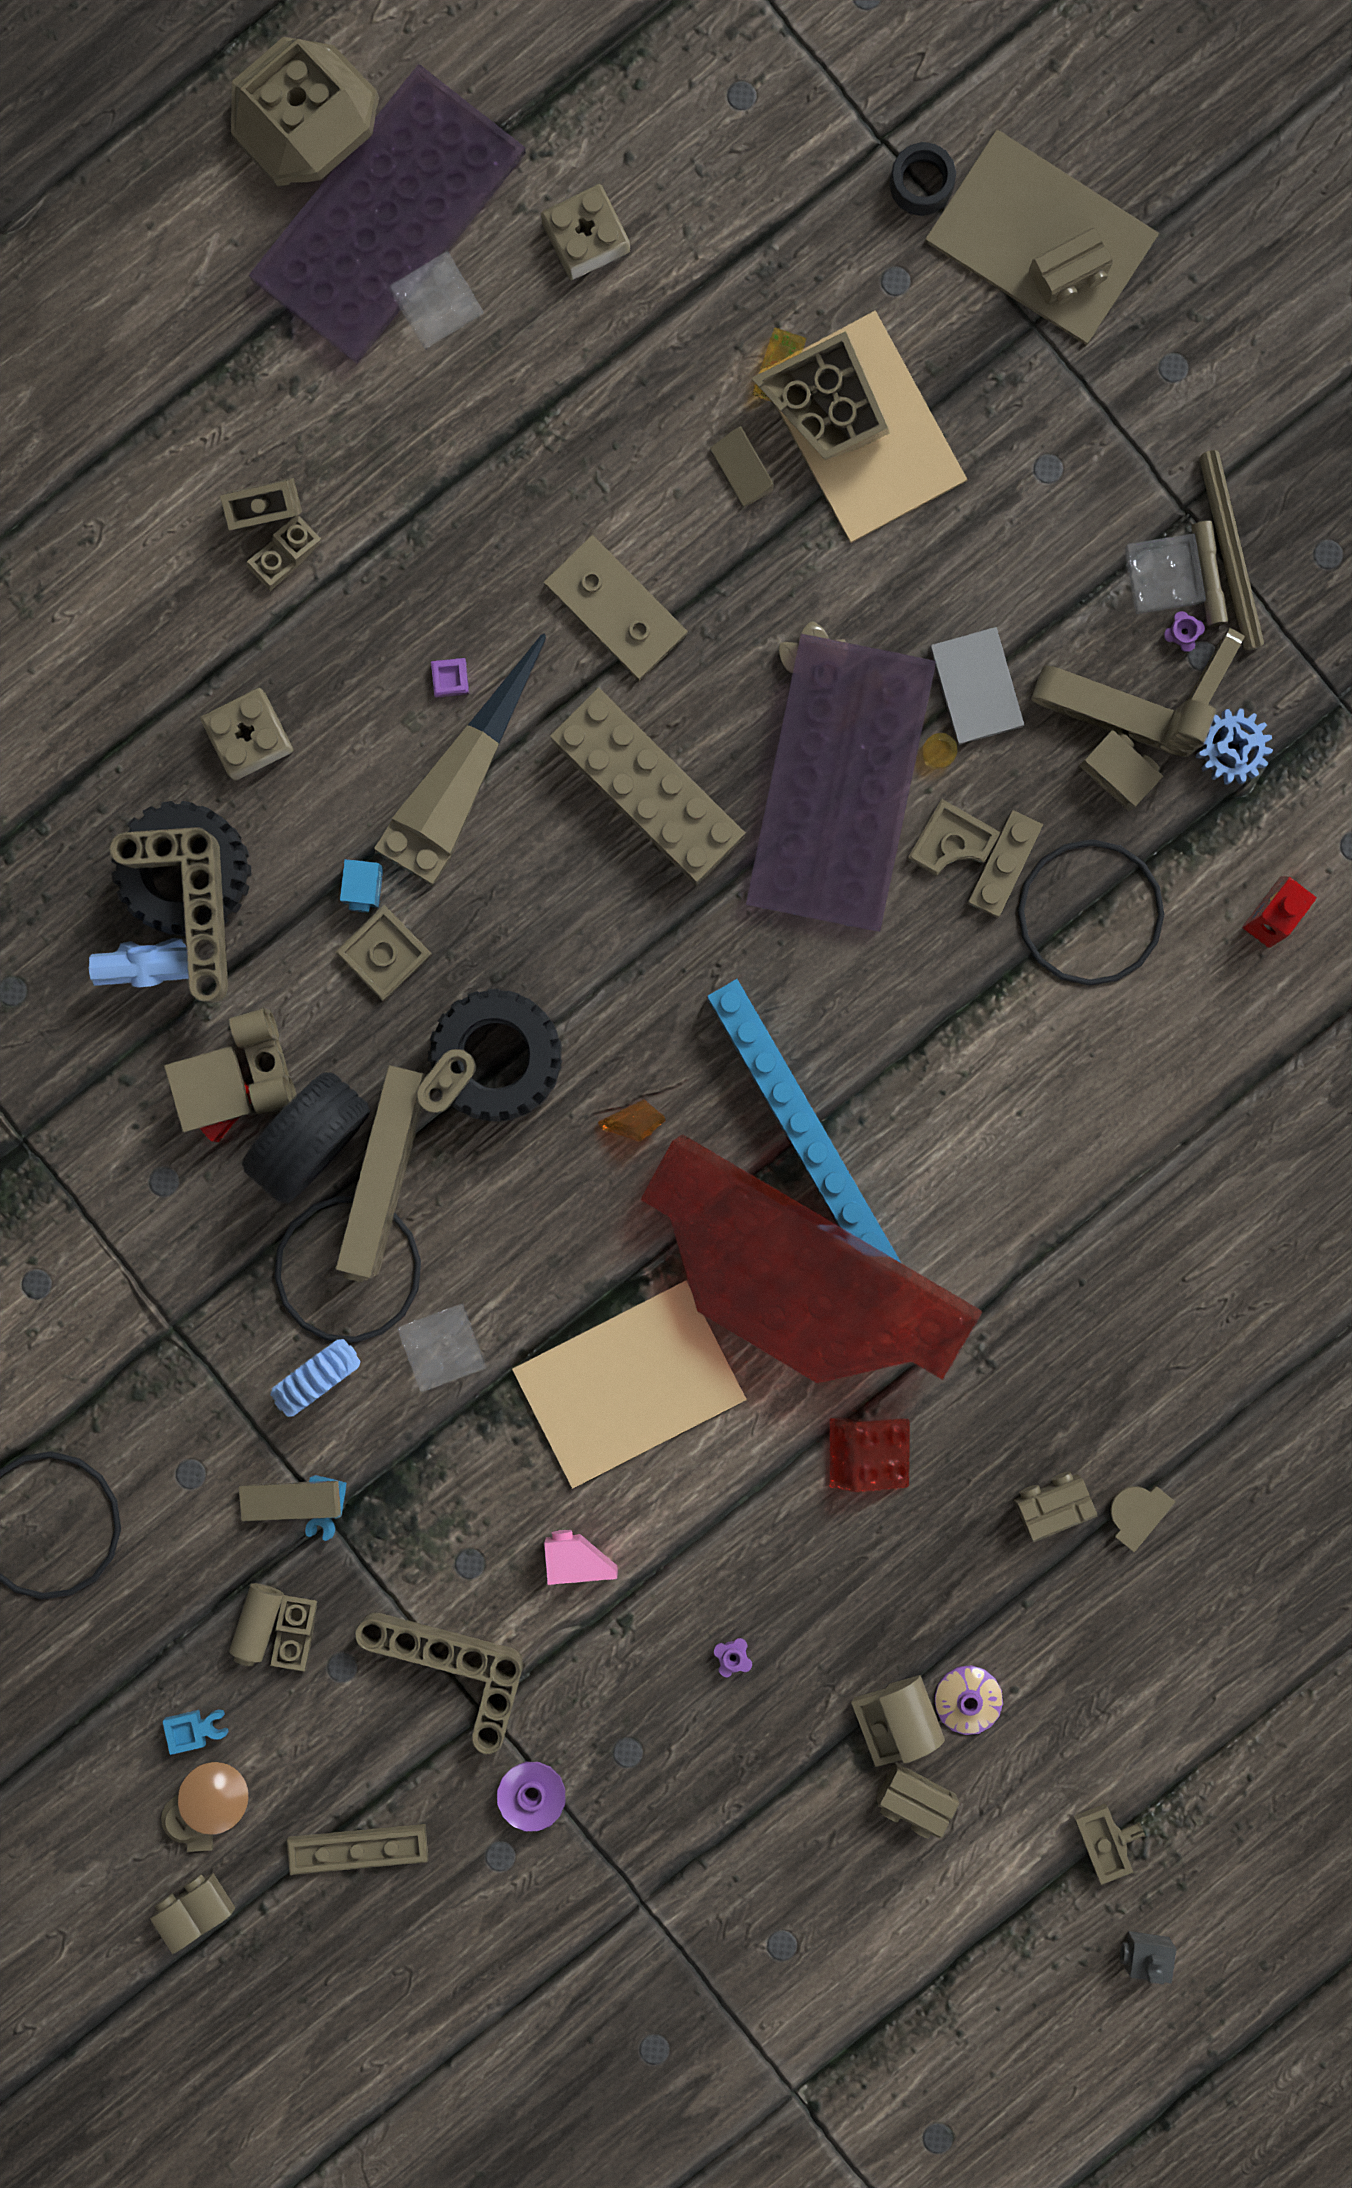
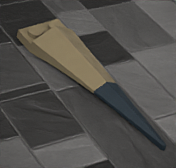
M545 633L540 635L392 817V821L374 848L376 853L431 886L435 885L453 855L497 748L545 643Z

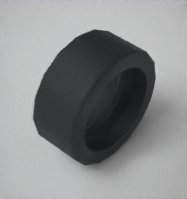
M920 142L909 145L899 153L893 163L889 185L892 198L901 209L909 214L925 216L936 213L946 205L952 195L956 179L954 161L945 149L934 143ZM920 161L936 166L943 177L940 190L935 195L928 197L916 196L909 192L903 183V173L907 166Z

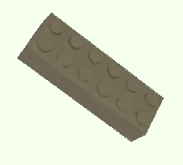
M599 687L550 735L552 744L695 886H698L745 839L746 833Z

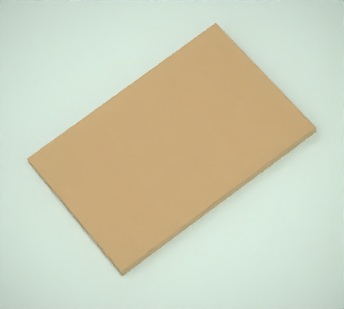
M876 310L759 372L760 374L846 331L890 434L859 449L825 460L779 409L778 411L850 543L967 481L962 468Z
M686 1280L512 1368L572 1489L747 1400Z

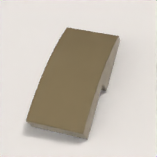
M297 515L272 535V541L247 561V567L271 591L321 543V538Z
M283 1595L270 1666L306 1672L318 1601Z

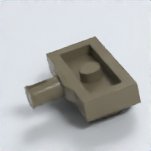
M1106 1804L1074 1816L1101 1885L1133 1873L1127 1857L1126 1844L1145 1837L1140 1822L1120 1830L1114 1823Z

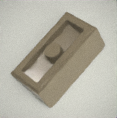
M741 426L734 429L710 448L743 508L773 492L774 484Z

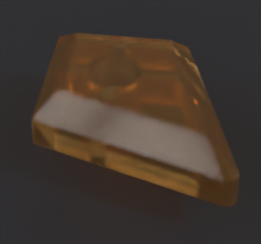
M643 1099L600 1120L598 1124L603 1130L641 1142L645 1137L650 1136L666 1119L664 1115Z

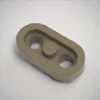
M453 1049L441 1057L420 1084L417 1091L418 1101L425 1110L442 1112L449 1108L475 1073V1062L472 1056L463 1050ZM455 1061H462L464 1064V1070L460 1074H455L452 1071V1064ZM435 1088H439L443 1094L442 1099L438 1102H434L430 1098V1093Z

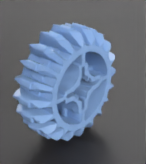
M344 1339L336 1340L272 1388L270 1395L275 1400L274 1403L287 1417L296 1415L359 1367L361 1361L356 1356L357 1353Z

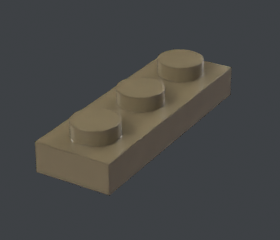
M1014 810L1010 812L967 904L996 918L1000 917L1044 824Z

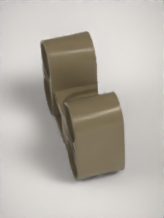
M262 1008L231 1017L229 1022L236 1045L245 1050L254 1083L249 1085V1092L256 1113L258 1115H267L283 1110L297 1093L288 1072L279 1041L277 1024L272 1012ZM266 1053L272 1054L275 1059V1065L269 1072H264L260 1067V1059Z

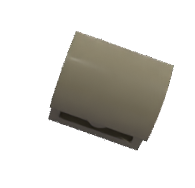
M921 1675L890 1683L886 1689L854 1697L851 1701L876 1767L900 1760L904 1764L917 1760L938 1749L945 1741Z

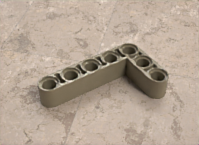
M1053 666L1042 667L1031 700L1038 705L1105 730H1113L1117 734L1121 732L1132 740L1181 757H1188L1204 745L1216 713V709L1211 705L1196 700H1187L1174 711Z
M200 828L118 834L110 845L111 856L115 861L129 868L182 865L190 991L195 998L204 1002L216 1003L221 1001L227 994L228 978L220 847L217 839ZM199 838H206L208 842L206 851L195 855L193 852L194 842ZM170 840L172 842V851L169 855L160 857L158 854L160 843ZM135 842L137 853L131 859H125L123 855L124 847L128 843ZM207 872L210 877L208 886L205 889L197 890L195 886L196 877L200 873ZM209 907L212 912V918L207 924L200 925L197 920V914L202 908ZM211 942L214 946V954L210 959L203 961L199 955L200 947L204 943ZM213 977L216 981V989L211 995L205 996L201 985L206 978Z
M371 1613L363 1618L356 1630V1640L361 1648L486 1682L472 1734V1742L474 1747L483 1754L494 1753L501 1747L523 1668V1659L517 1650L382 1613ZM369 1624L377 1625L381 1629L382 1636L377 1639L370 1638L365 1632V1626ZM402 1633L412 1635L415 1639V1645L410 1648L402 1646L399 1643L398 1635ZM435 1642H442L448 1647L449 1653L445 1656H437L432 1651L431 1645ZM468 1651H476L481 1655L482 1662L478 1665H471L465 1660L464 1654ZM502 1660H510L515 1664L516 1670L513 1673L505 1674L499 1670L498 1663ZM495 1693L501 1694L506 1698L507 1704L503 1707H495L490 1703L489 1697ZM491 1727L497 1732L498 1737L492 1741L485 1740L481 1736L480 1730Z

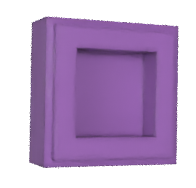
M465 658L431 661L434 695L436 698L469 694Z

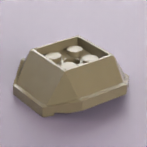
M282 37L232 81L231 134L235 142L277 187L290 185V182L318 181L324 178L372 136L379 96L376 89L334 45Z

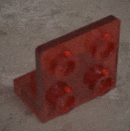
M842 1417L830 1418V1487L850 1492L909 1487V1419L896 1418L859 1421Z

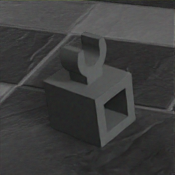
M1128 1931L1127 1943L1122 1942L1120 1962L1124 1964L1130 1978L1148 1980L1149 1983L1172 1984L1176 1947L1171 1939L1167 1936Z

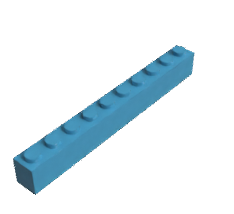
M738 979L708 995V1002L876 1293L881 1297L911 1280Z

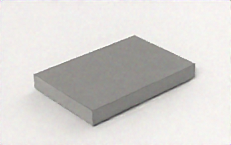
M997 627L930 646L957 745L1024 726Z

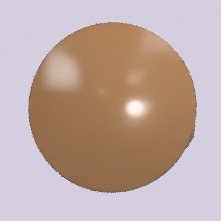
M220 1762L206 1763L194 1768L182 1782L178 1793V1808L183 1820L193 1830L203 1834H219L231 1829L240 1821L248 1804V1788L244 1778L235 1768Z

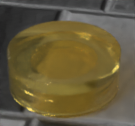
M943 733L930 736L922 748V757L925 763L934 769L948 767L957 755L955 741L952 737Z

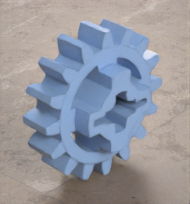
M1229 709L1222 712L1221 718L1215 714L1205 743L1202 746L1203 750L1196 754V758H1205L1206 763L1201 767L1203 771L1209 768L1214 770L1211 779L1215 780L1220 775H1223L1224 784L1228 785L1231 783L1234 777L1238 784H1242L1246 781V774L1253 779L1259 775L1257 768L1263 769L1268 765V762L1262 757L1268 756L1273 752V749L1265 747V743L1272 739V735L1262 734V730L1267 724L1264 722L1256 725L1254 723L1257 716L1255 713L1248 718L1244 717L1243 709L1237 710L1234 716H1232ZM1240 727L1246 729L1251 735L1241 730ZM1219 728H1221V739L1216 744H1213V738ZM1230 742L1233 745L1238 744L1240 749L1236 752L1235 749H1229L1228 744ZM1255 749L1254 757L1247 765V755L1249 751ZM1217 759H1220L1223 762L1227 763L1228 767L1221 764Z

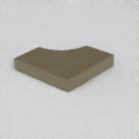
M941 799L907 860L935 876L946 865L956 860L970 859L983 864L1001 832Z

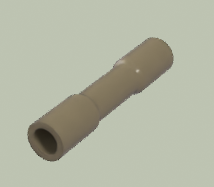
M1202 521L1191 525L1204 590L1203 601L1208 627H1216L1227 624L1228 617L1224 593L1220 585L1212 521Z

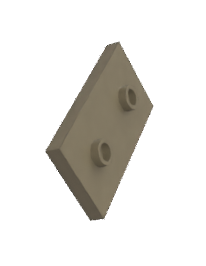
M593 534L544 581V585L638 681L647 675L688 635V631Z

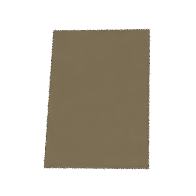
M997 129L926 237L925 242L1083 344L1088 345L1159 233ZM1092 227L1096 228L1103 241V245L1106 246L1113 259V264L1107 273V279L1093 288H1089L1088 284L1077 289V295L1065 303L1059 304L1058 300L1049 305L1046 304L1039 291V287L1036 286L1029 273V267L1033 258Z

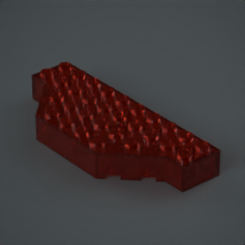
M683 1134L672 1140L640 1199L670 1217L697 1311L815 1383L909 1362L915 1363L943 1380L983 1312Z

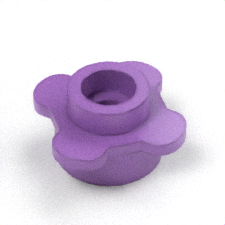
M1180 611L1174 615V623L1171 628L1165 630L1164 638L1167 642H1175L1180 645L1182 651L1190 652L1195 648V640L1204 633L1205 626L1201 621L1189 616L1184 611ZM1182 629L1187 630L1186 635L1182 634Z
M737 1638L735 1641L725 1644L719 1643L715 1646L714 1654L719 1658V1673L722 1676L730 1677L734 1672H748L751 1669L752 1661L747 1657V1643L744 1639ZM735 1655L736 1660H730V1656Z

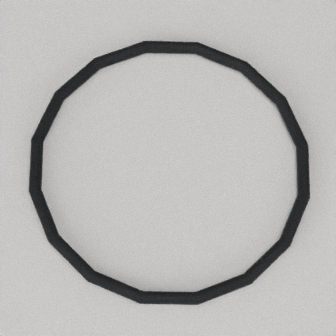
M1094 839L1064 844L1041 858L1023 884L1018 906L1022 939L1036 961L1061 980L1088 986L1118 981L1141 967L1158 944L1165 915L1160 886L1145 862L1120 845ZM1088 846L1118 851L1137 864L1154 889L1158 912L1153 939L1138 961L1116 975L1095 979H1085L1064 974L1045 961L1028 936L1024 913L1029 886L1044 864L1066 850Z
M339 1196L313 1204L290 1223L277 1248L274 1278L282 1305L300 1327L327 1341L344 1339L346 1342L357 1343L384 1334L406 1315L419 1290L421 1259L412 1232L398 1215L394 1213L393 1221L407 1236L415 1261L412 1290L397 1315L380 1329L358 1336L332 1335L306 1323L288 1302L281 1279L283 1250L295 1227L314 1211L341 1202L353 1203L354 1197Z
M52 1451L21 1456L0 1469V1478L26 1461L54 1458L77 1464L98 1480L110 1500L114 1533L109 1553L95 1573L71 1589L42 1593L18 1587L0 1573V1582L15 1593L42 1600L71 1596L97 1581L114 1558L121 1532L118 1502L104 1477L80 1458Z

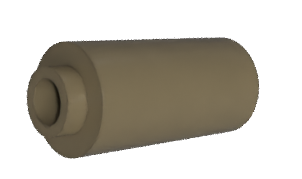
M254 1583L250 1585L229 1653L235 1656V1662L245 1666H254L255 1662H262L284 1595L280 1590L263 1584Z

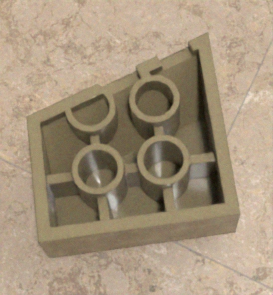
M846 331L751 378L825 460L859 449L890 434Z

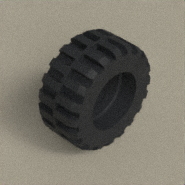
M173 801L162 802L160 808L156 809L150 806L144 809V816L138 820L133 817L127 823L131 828L128 832L200 828L217 839L220 847L224 924L229 921L227 916L232 911L238 912L242 906L239 901L242 895L247 896L250 888L246 884L247 877L251 876V866L247 863L249 853L247 847L242 844L240 840L242 837L237 830L212 810L187 801H182L180 804H175ZM206 838L197 839L207 848L208 842ZM165 840L161 842L158 847V853L171 841ZM135 842L128 843L123 849L125 859H131L137 853ZM112 857L111 862L116 864V871L111 872L113 883L118 885L119 890L116 893L120 901L128 906L127 910L135 918L140 919L144 924L170 935L186 936L184 901L170 900L159 893L153 881V867L129 868L115 861ZM209 907L202 908L197 914V920L200 925L207 924L212 918V912Z
M488 989V991L483 992L476 991L468 994V997L462 1000L458 999L451 1004L446 1014L443 1013L437 1022L439 1024L436 1030L432 1031L429 1040L432 1041L431 1049L428 1051V1061L431 1063V1069L434 1068L446 1052L453 1049L464 1051L466 1042L472 1033L487 1024L500 1023L514 1028L521 1034L528 1049L526 1069L516 1082L503 1088H488L471 1078L453 1101L452 1107L479 1120L508 1121L525 1116L541 1105L547 1099L551 1090L554 1089L562 1067L561 1041L553 1022L547 1014L529 998L509 990ZM455 1061L452 1064V1071L455 1074L463 1072V1062Z

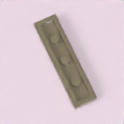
M426 1824L291 1836L287 1839L290 1875L423 1863L429 1859Z

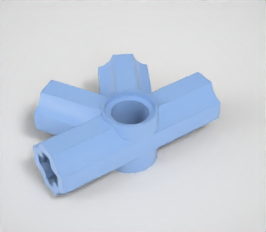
M171 938L156 945L139 946L132 941L120 943L116 952L92 954L89 957L90 980H92L94 986L131 983L134 987H149L158 985L165 980L189 979L187 946L183 943L182 939Z

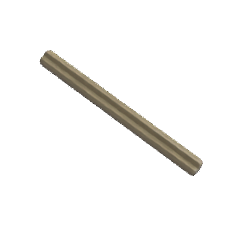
M1211 450L1202 453L1199 460L1240 633L1244 635L1243 646L1245 650H1254L1263 646L1264 640L1220 454L1217 450Z

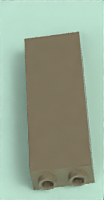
M388 1066L336 1270L344 1271L343 1277L346 1279L364 1282V1280H368L380 1272L422 1106L417 1098V1091L420 1084L427 1077L425 1074Z

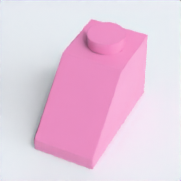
M559 1530L552 1532V1537H546L544 1546L548 1585L617 1579V1565L581 1534L572 1535V1530Z

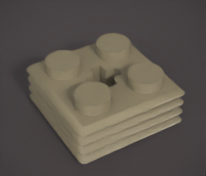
M601 184L595 185L541 212L542 225L570 280H574L630 252V241ZM580 229H591V235L586 237L584 233H580Z
M257 688L200 718L228 776L234 781L293 752V747L266 693L261 688ZM246 727L250 730H255L250 734L252 739L248 742L243 738H239L243 734L242 730Z

